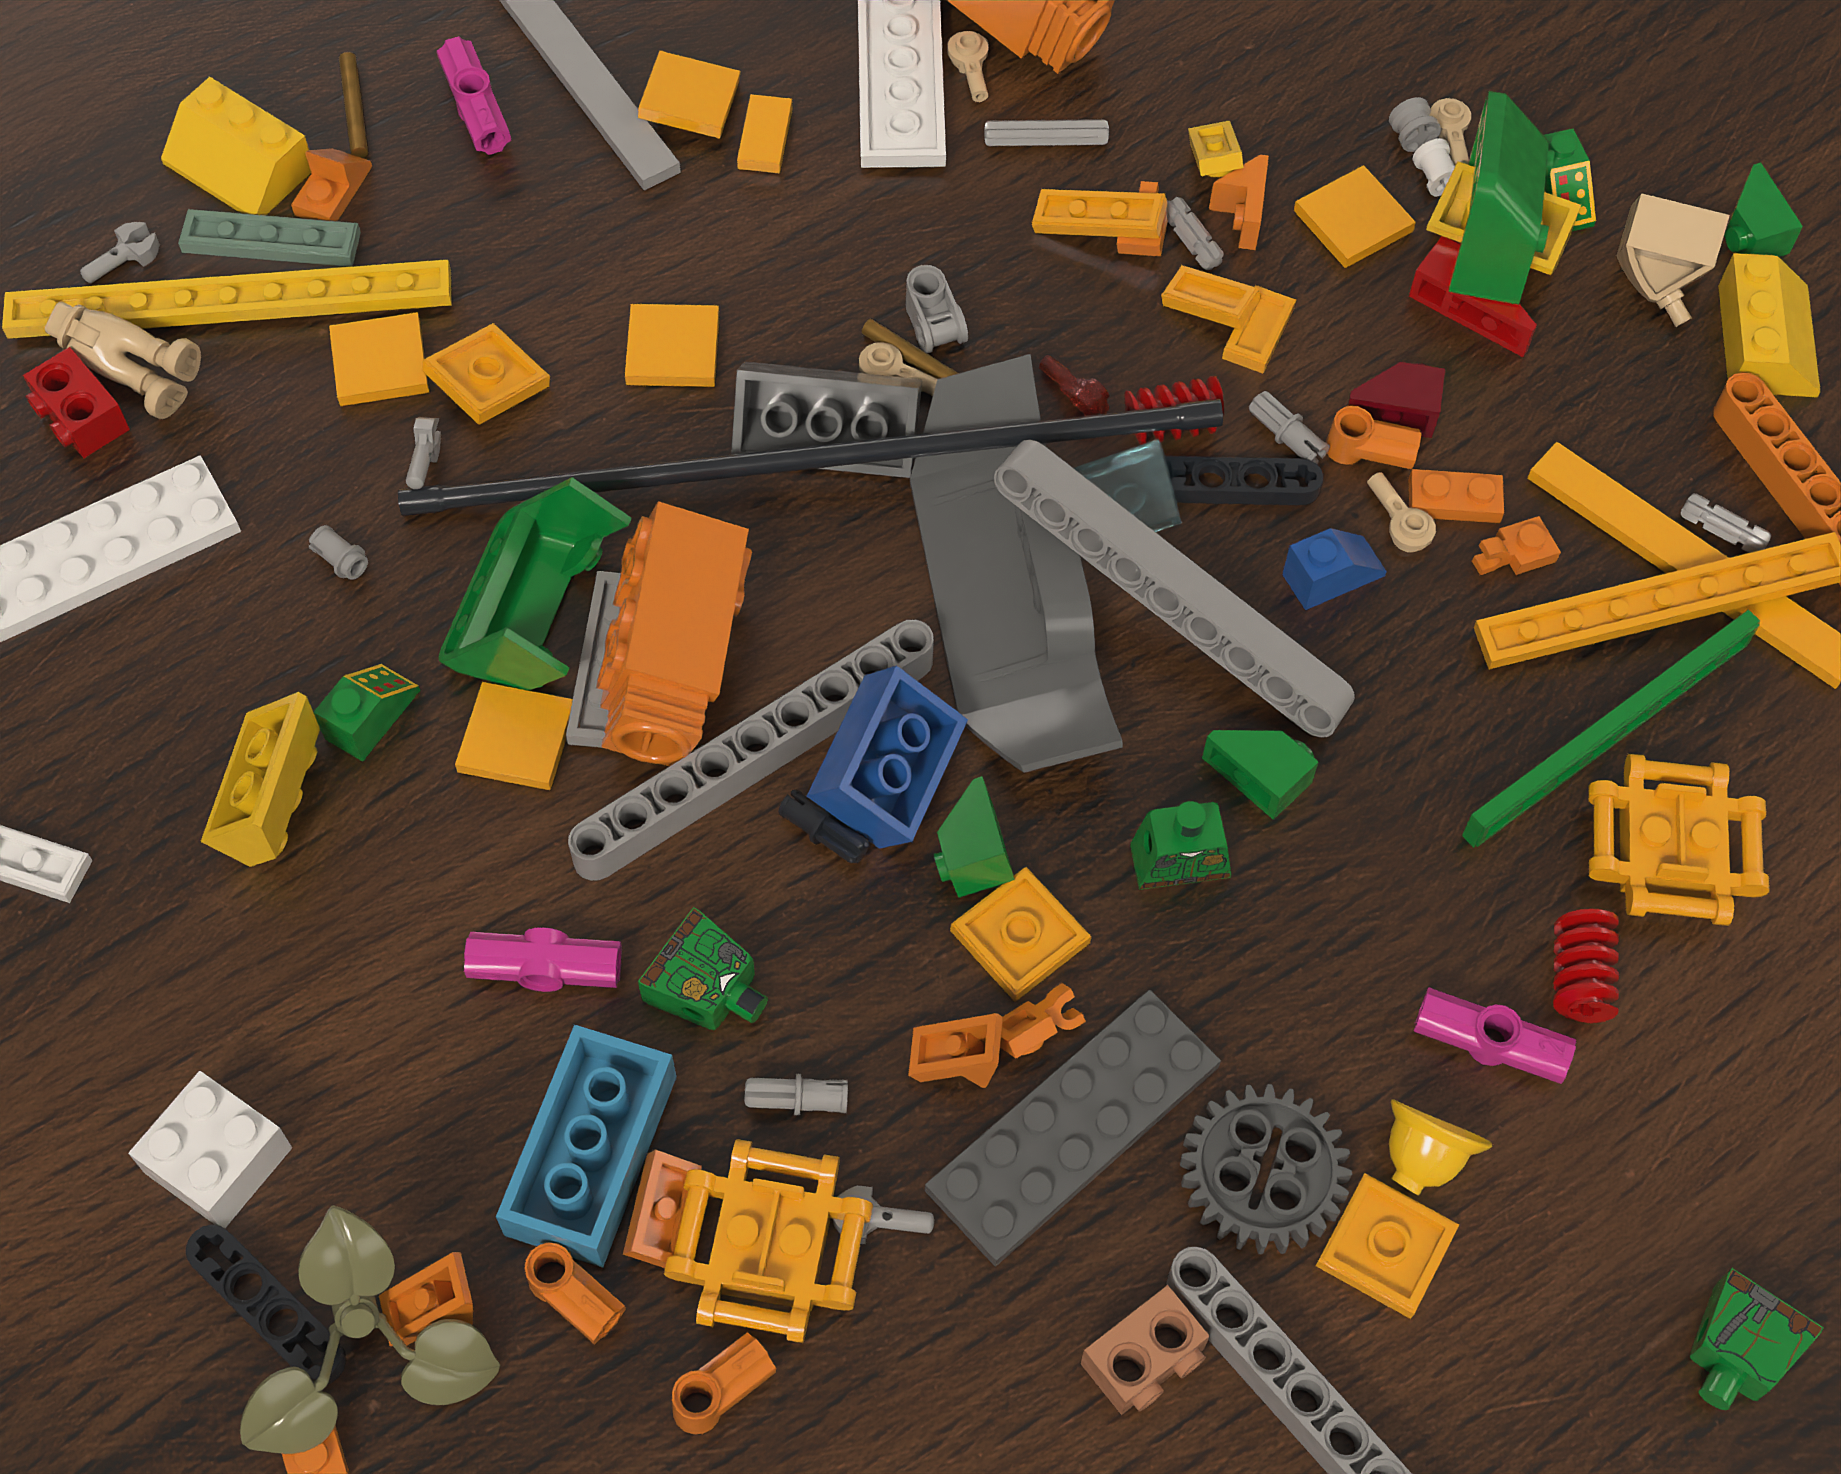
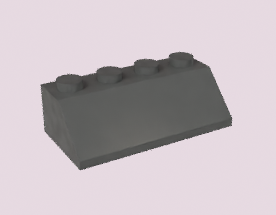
M745 361L737 369L731 455L915 435L918 430L922 379ZM914 458L818 469L910 478Z

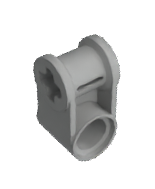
M920 265L913 268L906 280L905 306L921 350L925 353H930L933 347L956 340L959 344L967 342L968 330L960 306L955 302L945 275L940 269L931 265Z

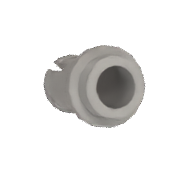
M321 526L311 535L309 548L330 563L338 577L353 580L358 578L367 568L368 559L365 557L363 548L359 545H350L335 533L330 526Z

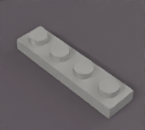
M597 571L566 732L567 742L570 745L602 748L605 726L608 722V710L600 708L603 690L598 689L596 686L605 653L606 635L613 619L616 620L620 607L613 605L621 573Z

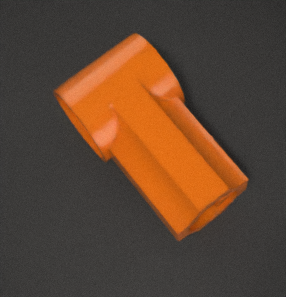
M1347 406L1336 413L1326 439V443L1330 446L1327 454L1331 459L1340 464H1353L1360 459L1412 469L1420 446L1421 432L1420 429L1373 420L1371 414L1365 409L1358 406Z
M549 1242L540 1244L531 1250L526 1258L525 1272L533 1294L540 1300L549 1303L594 1345L611 1331L625 1312V1305L579 1266L565 1247ZM549 1262H557L565 1268V1273L561 1279L548 1284L536 1278L540 1267Z
M747 1332L698 1371H690L682 1375L675 1382L672 1390L673 1418L677 1426L690 1434H704L713 1429L722 1414L776 1373V1367L767 1351L756 1338H753ZM692 1393H702L709 1397L712 1403L706 1410L693 1413L686 1410L682 1402Z

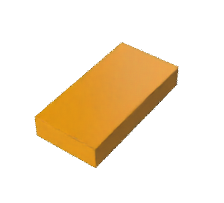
M750 95L737 158L738 169L780 173L792 114V99Z
M1182 265L1161 294L1163 306L1241 329L1260 301L1259 288Z
M1255 285L1260 291V301L1241 329L1234 328L1224 348L1222 359L1263 374L1291 317L1296 299Z

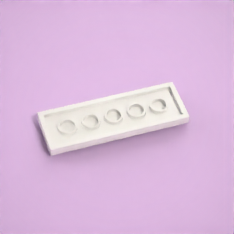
M858 0L861 168L946 167L940 0Z
M201 455L0 545V642L241 532L234 515Z

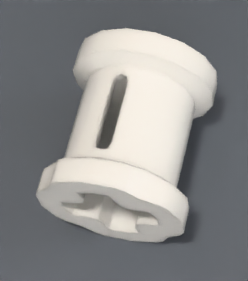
M1433 139L1422 144L1415 151L1412 158L1416 168L1423 170L1428 179L1427 188L1430 194L1435 197L1442 195L1455 167L1449 156L1450 147L1444 139Z

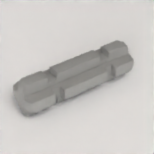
M1176 197L1172 201H1167L1168 223L1171 226H1176L1174 231L1193 255H1197L1195 259L1205 270H1210L1213 267L1219 266L1222 263L1223 251L1215 241L1210 242L1212 236L1193 212H1189L1191 209L1184 199Z
M1693 493L1684 504L1681 511L1683 518L1694 524H1697L1698 521L1704 523L1702 528L1734 545L1737 542L1742 543L1743 547L1741 549L1749 553L1764 550L1770 541L1771 534L1767 530L1757 525L1754 528L1747 526L1748 520L1717 504L1714 508L1709 506L1710 500L1696 493Z

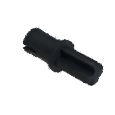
M798 789L792 790L791 796L787 794L781 802L778 811L779 815L810 835L809 839L813 844H824L849 863H859L869 849L868 841L828 811L811 801Z

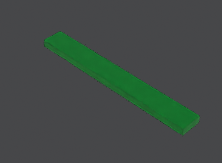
M1748 609L1471 814L1462 836L1473 848L1480 846L1747 647L1760 626V620Z

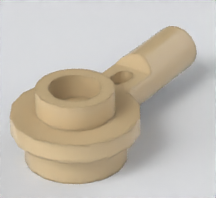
M973 31L956 33L948 42V55L954 66L959 69V72L966 73L972 99L975 102H982L988 98V91L982 73V63L988 55V42L982 35Z
M1445 98L1438 100L1432 105L1430 116L1436 118L1440 124L1441 132L1439 139L1447 141L1454 165H1456L1457 161L1468 164L1469 156L1463 133L1471 122V111L1467 105L1457 99Z
M884 342L873 343L861 352L859 368L862 373L922 379L921 391L933 396L937 378L903 364L902 354L892 344Z
M1382 472L1373 475L1367 484L1386 508L1392 519L1389 525V533L1394 544L1406 552H1417L1428 546L1436 533V525L1433 518L1418 508H1408Z

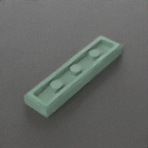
M188 209L178 244L182 253L353 267L361 232L358 223Z

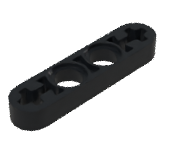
M1162 456L1152 460L1147 466L1144 486L1151 498L1164 503L1307 505L1314 502L1319 496L1324 476L1322 469L1316 463L1307 459ZM1204 473H1215L1221 477L1223 484L1215 488L1206 487L1199 481V477ZM1185 474H1191L1189 486L1185 485ZM1249 474H1260L1267 479L1268 485L1260 489L1252 488L1246 484L1244 478ZM1160 475H1169L1171 484H1162ZM1278 476H1282L1280 483L1283 484L1282 488L1276 487ZM1296 477L1304 478V482L1308 486L1300 487L1298 480H1295Z
M207 1225L196 1230L188 1239L185 1249L186 1258L191 1266L291 1367H299L306 1371L314 1383L320 1375L321 1367L315 1365L308 1370L312 1360L299 1344L307 1337L319 1351L324 1352L327 1349L330 1337L329 1330L228 1230L218 1225ZM209 1242L214 1246L220 1245V1251L233 1264L226 1272L212 1258L208 1257L205 1259L206 1254L202 1249ZM250 1273L259 1275L262 1279V1287L255 1297L249 1300H239L234 1296V1286L240 1277ZM282 1309H292L297 1312L298 1321L292 1332L284 1336H275L270 1332V1319L276 1312ZM340 1343L338 1344L328 1384L338 1379L345 1369L346 1354ZM294 1348L292 1353L288 1352V1350Z

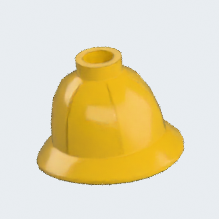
M1394 1099L1391 1100L1395 1121L1391 1129L1389 1148L1390 1157L1397 1169L1391 1179L1418 1196L1424 1187L1441 1186L1452 1180L1461 1171L1471 1155L1481 1153L1492 1147V1143L1477 1134L1425 1114Z

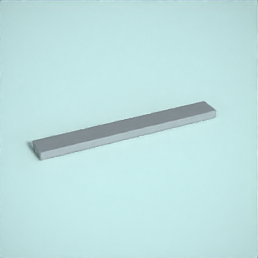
M499 0L643 190L681 173L679 161L648 121L638 118V108L554 0Z

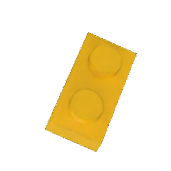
M1230 120L1188 128L1190 145L1201 176L1223 177L1235 169L1244 168L1242 152Z

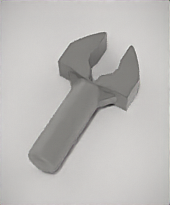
M144 222L123 224L114 230L118 239L117 245L84 266L80 270L82 277L88 283H93L127 260H136L143 267L156 258L160 244L156 234L152 233L150 235Z
M416 418L413 428L416 446L406 477V484L412 489L423 487L430 462H437L441 431H436L439 418Z
M857 1185L838 1196V1198H861L873 1204L871 1220L868 1223H864L860 1244H866L867 1234L877 1228L926 1234L931 1233L933 1230L934 1216L932 1213L881 1207L872 1198L873 1187ZM833 1219L834 1227L841 1234L843 1220Z

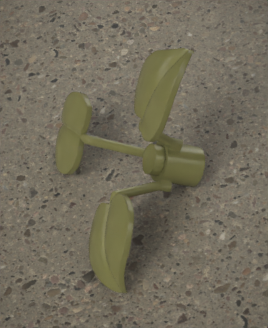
M332 1205L328 1209L320 1227L304 1248L298 1266L300 1284L305 1293L317 1302L332 1305L335 1322L329 1327L330 1337L320 1375L313 1383L306 1371L299 1367H289L271 1374L262 1381L251 1395L242 1414L240 1422L241 1441L243 1445L251 1450L294 1454L315 1448L330 1435L337 1420V1405L330 1394L321 1390L329 1382L339 1340L343 1335L361 1338L368 1335L374 1328H379L403 1358L410 1360L401 1374V1383L404 1390L416 1400L431 1405H448L475 1395L497 1375L500 1363L493 1354L485 1336L473 1325L457 1319H443L430 1324L417 1336L415 1350L409 1348L387 1322L386 1315L378 1312L375 1295L385 1291L390 1285L394 1275L395 1264L389 1245L365 1220L341 1207Z

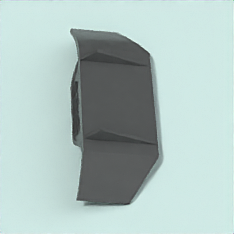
M1031 354L937 379L923 434L1041 421ZM1016 447L917 457L910 477V487L956 710L968 719L965 726L982 742L1024 773L1122 748V738L1111 712L1096 660L1091 601L1080 555L1004 497L994 483L995 471Z

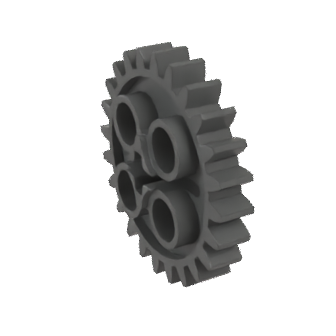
M1272 1084L1267 1085L1263 1097H1257L1252 1086L1246 1085L1243 1099L1240 1101L1234 1093L1228 1090L1223 1099L1224 1108L1211 1100L1206 1108L1209 1119L1197 1115L1192 1125L1197 1134H1186L1183 1146L1192 1152L1182 1154L1180 1166L1192 1171L1183 1175L1181 1186L1197 1189L1190 1196L1188 1205L1189 1207L1203 1205L1206 1207L1200 1223L1206 1225L1217 1220L1220 1223L1217 1233L1219 1240L1227 1236L1230 1231L1236 1233V1248L1239 1250L1243 1248L1248 1238L1255 1239L1258 1254L1264 1253L1268 1241H1274L1280 1254H1284L1288 1248L1290 1237L1301 1248L1306 1247L1309 1241L1307 1229L1321 1237L1327 1228L1323 1218L1335 1222L1340 1209L1334 1203H1345L1349 1191L1339 1184L1349 1182L1352 1170L1338 1165L1347 1161L1350 1151L1344 1148H1334L1341 1138V1129L1326 1132L1324 1127L1330 1114L1325 1112L1313 1117L1309 1113L1313 1104V1099L1311 1098L1304 1101L1300 1106L1293 1104V1089H1289L1281 1100L1275 1098ZM1277 1127L1282 1130V1136L1272 1161L1270 1174L1264 1186L1259 1206L1256 1210H1252L1249 1208L1248 1203L1260 1171L1261 1162L1269 1144L1272 1130ZM1241 1128L1252 1129L1259 1135L1261 1141L1256 1144L1244 1143L1238 1138L1236 1131ZM1293 1145L1300 1146L1307 1151L1310 1160L1297 1162L1289 1157L1285 1148ZM1227 1174L1236 1175L1244 1182L1245 1189L1238 1192L1230 1191L1222 1185L1220 1177ZM1276 1192L1285 1193L1293 1199L1296 1207L1290 1210L1280 1209L1273 1204L1270 1195Z

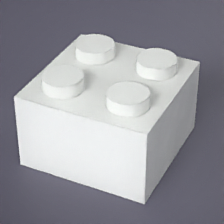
M199 1071L128 1154L146 1175L214 1225L226 1228L289 1153L292 1146L280 1127Z

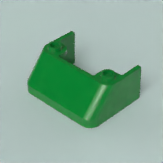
M1488 91L1468 163V165L1474 167L1469 215L1450 281L1449 292L1519 305L1535 251L1543 253L1547 240L1549 226L1541 224L1545 176L1549 177L1555 151L1548 149L1547 138L1506 93Z
M573 477L508 510L499 520L491 534L441 647L439 662L458 673L528 691L537 687L540 688L544 684L566 676L570 667L552 657V652L542 646L571 577L583 570H591L601 558L603 549L600 545L603 538L629 526L632 518Z

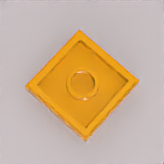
M659 51L639 105L638 118L720 138L739 84L740 71Z
M1364 165L1300 198L1295 202L1294 212L1344 268L1412 233L1416 224L1415 220Z
M631 304L625 367L626 385L715 387L719 306Z
M418 312L329 326L336 391L340 406L429 393L428 378L422 371L425 356Z
M494 323L423 360L422 371L478 425L546 389L550 383V375Z
M482 682L455 763L457 772L551 790L566 742V732L573 699Z
M1027 867L1014 875L1015 880L1002 884L951 923L950 928L954 936L1014 1002L1080 952L1091 941L1090 934Z
M1364 1173L1316 1266L1411 1319L1459 1224Z

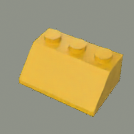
M211 77L207 78L180 103L161 156L164 165L242 214L267 215L311 174L305 154L306 151H309L305 135Z
M1457 161L1427 225V231L1461 243L1470 209L1474 175L1473 166ZM1544 192L1541 224L1549 226L1543 253L1535 251L1530 268L1552 275L1570 238L1581 208L1580 204Z
M1733 253L1718 286L1727 378L1729 379V377L1736 373H1751L1759 377L1773 395L1818 397L1820 394V384L1808 285L1778 256Z
M297 692L246 713L203 833L202 843L249 867L276 859L283 851L288 840L286 829L291 814L296 810L302 799L303 792L300 787L306 770L310 768L317 754L315 743L320 727L307 696Z

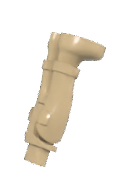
M60 301L55 305L45 326V332L57 338V343L60 347L64 349L71 347L89 369L111 381L131 387L133 391L141 395H145V409L151 416L159 419L171 416L181 406L188 394L187 388L170 379L158 376L155 371L126 357V353L130 352L156 367H162L169 374L186 382L194 380L199 371L201 351L197 344L187 338H181L170 345L160 338L151 336L133 323L110 313L89 310L82 305L72 307Z

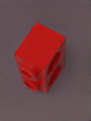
M71 347L23 375L31 390V393L25 397L35 413L41 419L48 415L53 421L49 426L59 442L65 448L72 444L83 458L130 430L119 404Z

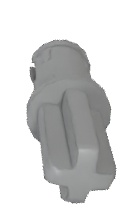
M1267 391L1258 394L1249 406V411L1276 435L1275 441L1278 444L1284 442L1301 459L1311 460L1316 464L1319 463V460L1316 458L1317 454L1322 459L1327 454L1330 446L1302 423L1303 417L1300 414L1293 415Z
M796 1074L795 1079L749 1078L745 1083L744 1101L746 1106L754 1108L794 1109V1115H800V1111L813 1110L846 1113L848 1080L802 1079L801 1074Z

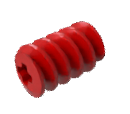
M1214 375L1207 378L1206 384L1201 379H1192L1188 388L1183 382L1178 381L1172 385L1171 391L1166 385L1161 384L1155 387L1153 394L1146 387L1140 388L1137 391L1136 398L1131 391L1126 390L1124 393L1125 411L1170 407L1186 402L1220 399L1224 416L1223 391L1220 382ZM1216 427L1207 428L1210 434H1215ZM1199 429L1189 430L1192 437L1198 436ZM1165 430L1153 432L1158 443H1163ZM1170 430L1175 440L1181 439L1182 430ZM1147 432L1135 433L1140 446H1145Z
M1580 909L1560 916L1554 923V935L1557 937L1554 941V953L1557 956L1554 958V971L1556 975L1554 977L1553 989L1556 991V994L1553 996V1007L1559 1014L1568 1019L1585 1023H1599L1611 1020L1618 1015L1619 1009L1608 1004L1618 1000L1619 990L1611 986V984L1618 981L1619 972L1615 968L1610 967L1618 963L1619 953L1611 949L1618 945L1619 935L1612 931L1619 923V917L1615 913L1602 909Z

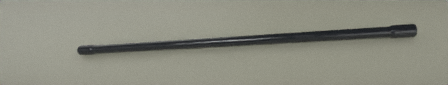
M1213 399L1180 403L1170 407L450 486L429 485L423 486L420 489L401 488L398 490V503L401 515L409 516L443 512L451 508L524 501L571 477L597 493L1017 447L1024 440H1033L1044 444L1172 429L1184 431L1223 426V411L1221 400Z

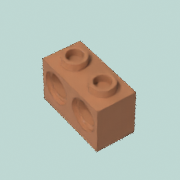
M1167 1285L1087 1347L1083 1352L1080 1364L1121 1415L1132 1406H1135L1140 1412L1151 1405L1164 1392L1160 1386L1161 1383L1175 1372L1180 1378H1184L1205 1360L1206 1357L1202 1354V1351L1210 1336ZM1161 1328H1172L1180 1334L1183 1344L1177 1348H1166L1157 1341L1155 1332ZM1120 1360L1132 1361L1139 1367L1142 1376L1132 1382L1121 1380L1115 1374L1113 1365Z

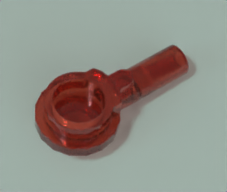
M1047 355L1041 360L1039 369L1061 385L1059 387L1060 390L1067 395L1071 403L1084 415L1105 414L1110 409L1107 402L1110 395L1099 381L1094 378H1090L1088 381L1080 377L1077 379L1067 367L1051 355Z

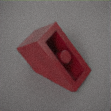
M1399 362L1350 392L1347 406H1358L1365 409L1371 414L1373 420L1420 429L1422 437L1432 438L1441 410L1445 369L1431 367L1423 363Z

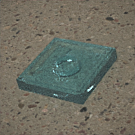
M1159 439L1073 468L1154 532L1182 523L1163 447Z

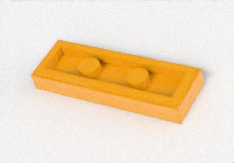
M1041 189L1032 227L1035 233L1159 238L1168 202L1164 193Z

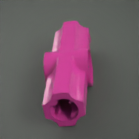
M459 36L445 40L444 45L437 50V56L454 95L458 114L466 124L476 151H483L488 155L502 151L503 147L511 141V136L492 92L489 75L483 70L471 41L463 40Z
M532 928L525 931L524 935L470 932L465 945L464 972L466 978L518 981L521 986L527 989L542 992L559 990L563 984L617 988L621 974L622 946L619 941L569 938L567 934L551 928Z
M1429 987L1425 993L1414 1027V1032L1469 1051L1471 1056L1483 1065L1495 1066L1504 1063L1560 1084L1566 1078L1576 1049V1039L1522 1021L1516 1012L1507 1006L1492 1005L1485 1008ZM1484 1029H1494L1500 1032L1505 1042L1500 1043L1489 1039Z

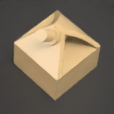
M1641 193L1631 205L1616 256L1622 270L1637 291L1648 301L1656 302L1660 309L1665 307L1675 327L1692 318L1681 300L1684 296L1681 288L1703 277L1715 267L1730 215Z

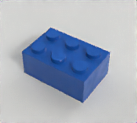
M897 665L865 675L807 797L879 849L912 842L968 719Z

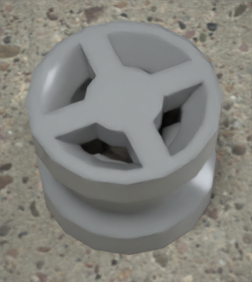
M1423 98L1407 99L1395 107L1389 116V123L1393 131L1400 133V144L1408 152H1415L1422 144L1437 139L1441 132L1439 122L1436 118L1430 116V106Z

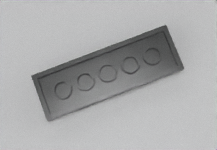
M1148 990L925 1184V1192L996 1267L1220 1066L1221 1060L1151 990Z

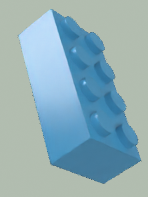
M574 1025L496 1215L504 1236L534 1246L548 1242L557 1243L565 1247L572 1258L603 1268L677 1077L671 1054Z

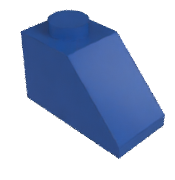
M1330 528L1290 545L1282 575L1303 608L1307 610L1380 579L1386 575L1387 571L1364 536Z

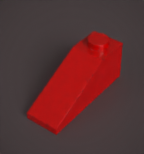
M1441 236L1416 269L1409 297L1524 357L1537 327L1536 323L1520 303L1518 305L1449 292V285L1461 244Z

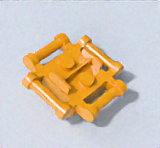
M1628 754L1624 766V787L1608 780L1592 782L1588 787L1589 802L1594 805V857L1589 860V876L1597 881L1620 883V892H1625L1627 915L1643 917L1646 912L1706 918L1711 919L1712 924L1729 926L1734 913V900L1731 895L1761 897L1769 893V876L1763 871L1761 822L1766 817V801L1757 796H1745L1739 799L1727 798L1729 782L1728 764L1711 762L1709 767L1649 761L1646 760L1644 755ZM1644 779L1707 786V793L1706 788L1665 783L1659 784L1655 790L1644 789ZM1614 808H1619L1620 861L1614 857ZM1728 820L1741 821L1742 874L1730 873Z
M736 1139L732 1151L728 1178L716 1176L703 1170L693 1169L687 1171L684 1189L688 1191L674 1255L667 1258L664 1275L673 1280L704 1286L698 1305L696 1324L713 1327L715 1322L786 1334L788 1341L803 1343L810 1310L812 1311L813 1305L837 1310H852L854 1308L856 1291L852 1289L864 1223H868L871 1220L873 1204L865 1199L856 1197H833L840 1157L825 1154L822 1159L754 1148L751 1141ZM748 1169L818 1180L816 1193L805 1192L801 1186L762 1179H753V1182L746 1181ZM708 1196L723 1199L709 1265L694 1261ZM833 1218L843 1220L831 1285L825 1286L818 1284L830 1219ZM722 1294L793 1308L791 1313L721 1301L720 1297Z

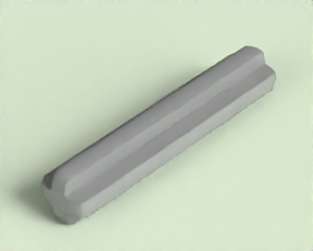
M1105 119L990 120L985 123L984 140L987 146L1105 145L1109 139V125Z

